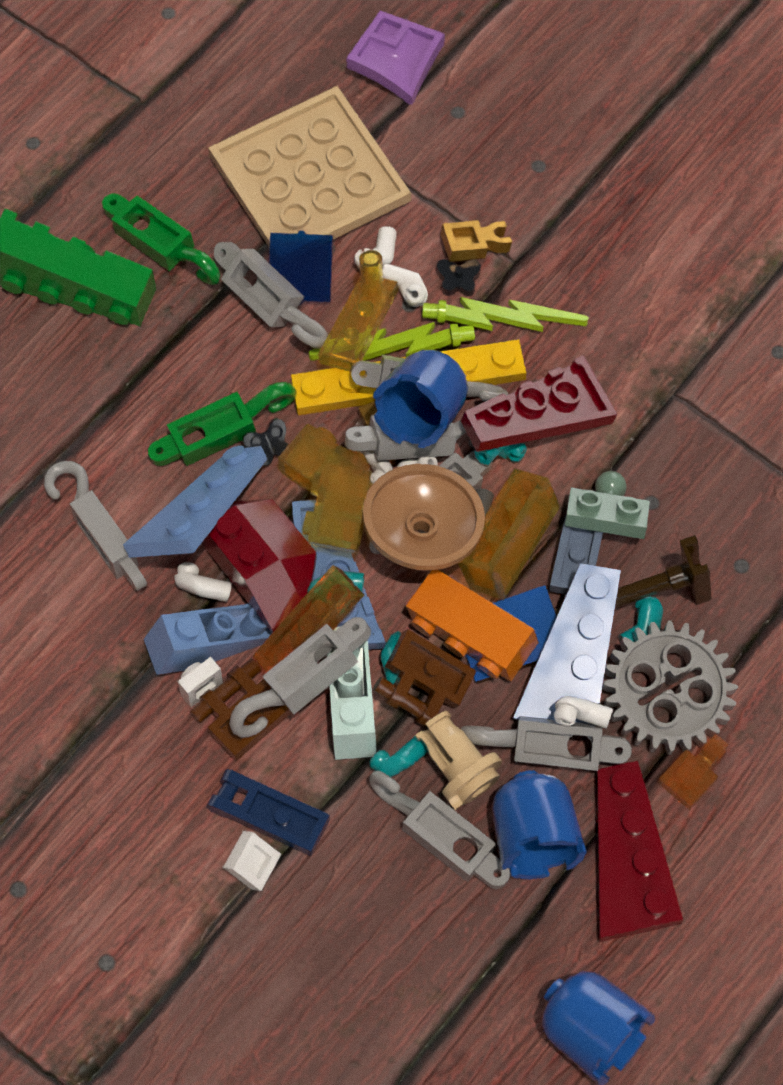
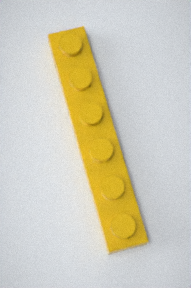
M519 339L440 351L458 362L466 375L467 381L497 385L526 380V368ZM353 365L291 375L292 385L297 390L295 398L297 415L366 405L375 401L373 394L376 388L356 384L351 377ZM362 370L359 375L364 376L366 371Z

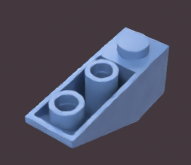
M250 604L161 615L144 638V642L156 675L185 671L190 665L196 662L203 663L209 657L216 662L278 640L281 637V633L278 631L273 634Z

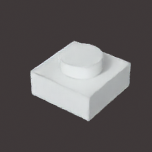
M211 657L203 663L196 662L182 673L181 679L178 681L181 696L192 708L200 702L199 697L208 689L213 691L223 683L221 668Z
M243 831L223 868L250 889L262 891L281 854L255 833Z

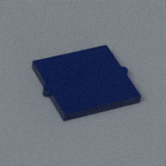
M304 230L298 231V234L270 233L269 264L304 296L299 305L303 304L304 301L331 302L334 235L306 234Z

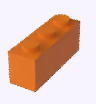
M438 569L431 570L406 605L412 619L411 625L428 637H431L433 633L445 640L444 646L461 658L468 654L479 661L477 666L484 673L494 679L501 675L511 682L539 643L535 630Z

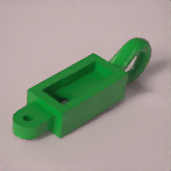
M115 193L104 197L102 201L104 213L111 219L115 234L168 271L180 261H189L201 268L197 270L196 276L204 283L215 285L220 281V272L217 265L205 252L194 248L190 231L138 195L131 201ZM140 218L149 223V226L144 230H138L133 226Z
M277 382L264 388L245 404L238 391L166 424L170 434L154 441L149 446L148 455L150 460L157 466H164L182 458L187 467L242 441V437L246 432H256L252 420L253 417L268 404V410L271 413L286 408L296 398L297 390L291 383ZM281 397L278 401L270 403L276 398ZM199 429L205 432V438L190 445H186L183 441V437Z

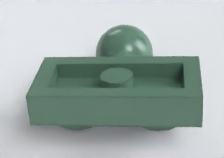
M606 471L597 478L595 491L571 487L565 526L644 539L650 501L625 497L627 484L624 477L618 472Z

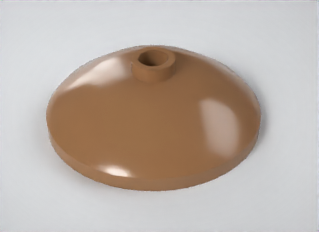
M410 464L392 469L374 482L364 500L362 519L370 542L387 559L411 569L437 570L459 563L474 551L483 533L485 513L479 495L471 484L460 475L436 465ZM416 530H424L426 533H419Z

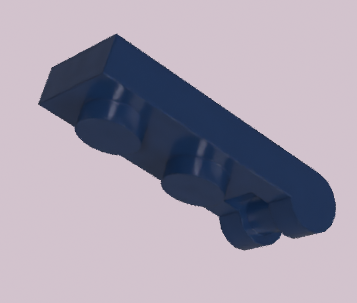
M226 769L220 779L222 786L217 795L212 794L206 805L207 809L220 817L232 819L312 857L330 821V815L236 771ZM237 792L246 794L241 805L232 802Z

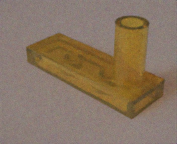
M367 250L359 257L360 278L318 353L320 364L351 372L352 366L356 362L363 360L398 293V282L383 278L382 255L375 250Z

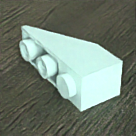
M331 627V629H332L334 632H335L337 629L340 628V627ZM368 640L352 652L358 663L330 685L335 760L373 757L376 754ZM334 648L332 651H330V652L327 654V656H329V655H330L332 652H334L336 649Z

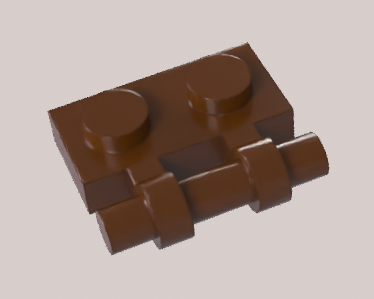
M407 629L402 632L385 665L386 668L398 675L395 683L393 684L380 677L375 683L373 691L384 697L386 704L394 709L401 707L416 716L415 720L417 723L428 728L425 723L441 713L439 710L443 702L452 708L460 706L476 670ZM412 684L429 693L425 703L408 693Z
M253 658L241 667L236 665L227 673L228 678L213 691L208 689L199 697L200 702L189 711L198 723H201L210 714L217 717L208 726V732L235 761L292 713L286 705L262 708L250 713L243 723L246 726L252 725L260 717H265L268 720V724L261 732L250 737H239L232 732L230 716L234 708L248 697L271 690L264 679L258 684L252 680L262 671L259 664ZM238 690L243 692L245 695L230 708L224 703Z

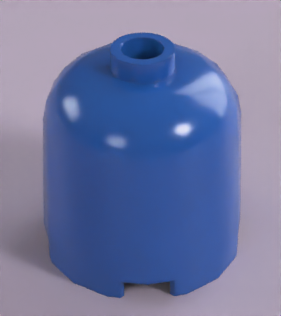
M420 350L411 354L384 379L373 394L377 409L374 418L377 424L388 437L399 444L405 440L412 444H419V448H425L436 443L465 404L468 392L466 375L458 362L442 352Z
M528 770L516 774L512 780L498 789L492 803V813L502 869L509 868L511 877L519 879L545 878L550 876L549 868L565 863L566 869L570 870L583 861L586 849L573 801L565 783L552 775Z
M580 972L572 975L565 982L562 979H558L550 986L544 996V1000L548 1002L542 1018L546 1037L598 1085H605L609 1082L610 1077L606 1073L613 1066L620 1071L625 1068L647 1038L640 1032L644 1024L646 1023L650 1026L655 1022V1015L596 972Z

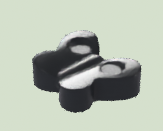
M446 259L438 261L437 275L442 280V292L444 295L451 296L457 290H460L466 296L474 294L475 281L481 272L479 261L469 260L461 266H457Z
M279 418L272 419L264 432H246L242 437V443L247 448L262 446L267 457L266 462L263 464L264 466L269 465L276 455L287 456L291 448L284 441L286 435L285 422Z

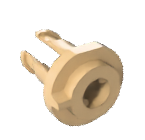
M444 711L425 723L429 729L418 732L415 737L418 741H423L431 759L450 782L444 788L442 794L456 811L462 805L481 796L499 780L500 775L497 769L501 766L502 760L496 752L483 757L465 732L451 721V714L448 711Z

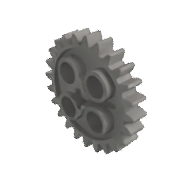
M668 620L664 631L660 632L656 623L651 622L648 628V635L638 627L633 633L635 643L624 637L620 642L624 652L619 650L612 651L610 659L617 665H606L604 674L613 679L604 681L602 690L612 692L613 695L606 698L604 706L617 707L610 720L611 722L624 720L626 724L621 731L622 735H626L631 731L637 733L634 745L638 746L646 738L650 740V752L652 753L661 743L665 744L667 755L673 753L676 744H679L686 754L691 750V740L700 748L704 747L707 743L705 733L716 738L721 732L716 723L726 725L730 720L728 714L723 710H733L736 702L726 695L734 694L738 689V685L726 682V680L731 678L736 671L735 668L722 667V664L729 655L728 653L715 655L713 651L718 644L717 640H713L707 645L702 642L704 630L701 629L693 637L689 635V623H685L680 632H676L672 620ZM678 653L682 655L686 661V667L676 668L668 662L667 654ZM698 669L701 671V675L683 681L675 693L670 689L661 693L644 706L638 704V700L658 693L664 682L669 686L678 682L693 670ZM638 671L647 674L650 677L651 686L640 687L636 685L632 680V673ZM699 688L703 690L707 696V702L703 704L694 702L688 694V689ZM664 707L668 709L672 715V722L662 723L658 721L653 715V708Z

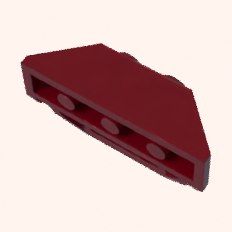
M273 499L234 501L226 513L218 519L215 527L201 544L269 630L275 634L307 614L310 596L307 589L310 582L313 581L317 553Z

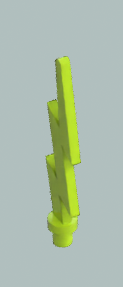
M460 297V303L464 308L448 305L446 300H438V304L423 303L422 318L437 319V323H445V320L490 331H493V325L489 320L543 332L544 327L538 320L586 326L588 324V316L510 299L508 305L511 308Z
M435 322L383 338L387 333L386 328L326 345L321 349L310 350L309 359L313 361L360 351L355 358V361L358 362L409 347L406 352V357L420 350H435L450 344L453 347L461 346L460 342L474 341V326L458 327L457 323L450 324V328L431 334L435 328Z

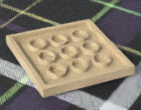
M338 86L208 148L210 158L280 265L411 201V192Z

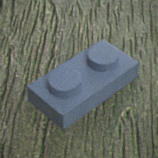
M564 520L549 592L567 595L580 563L596 566L603 532L565 526Z

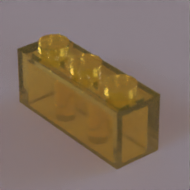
M514 468L485 515L484 529L478 545L469 556L458 563L471 590L502 600L505 599L560 508L549 478Z

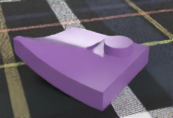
M380 11L348 55L347 68L376 81L402 98L406 103L412 105L431 65L445 44V34Z

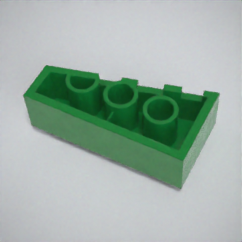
M6 208L4 209L0 217L1 287L10 293H26L36 296L48 304H64L73 307L76 311L83 314L95 313L102 315L117 324L126 325L129 323L141 326L156 291L153 269L107 250L103 252L102 256L96 254L94 249L83 240L72 236L71 240L67 242L50 234L49 226L35 221L34 226L31 227L16 220L18 213Z

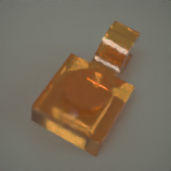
M715 734L697 757L685 750L659 778L658 784L688 810H691L717 782L718 775L711 768L727 752L725 749L729 744Z

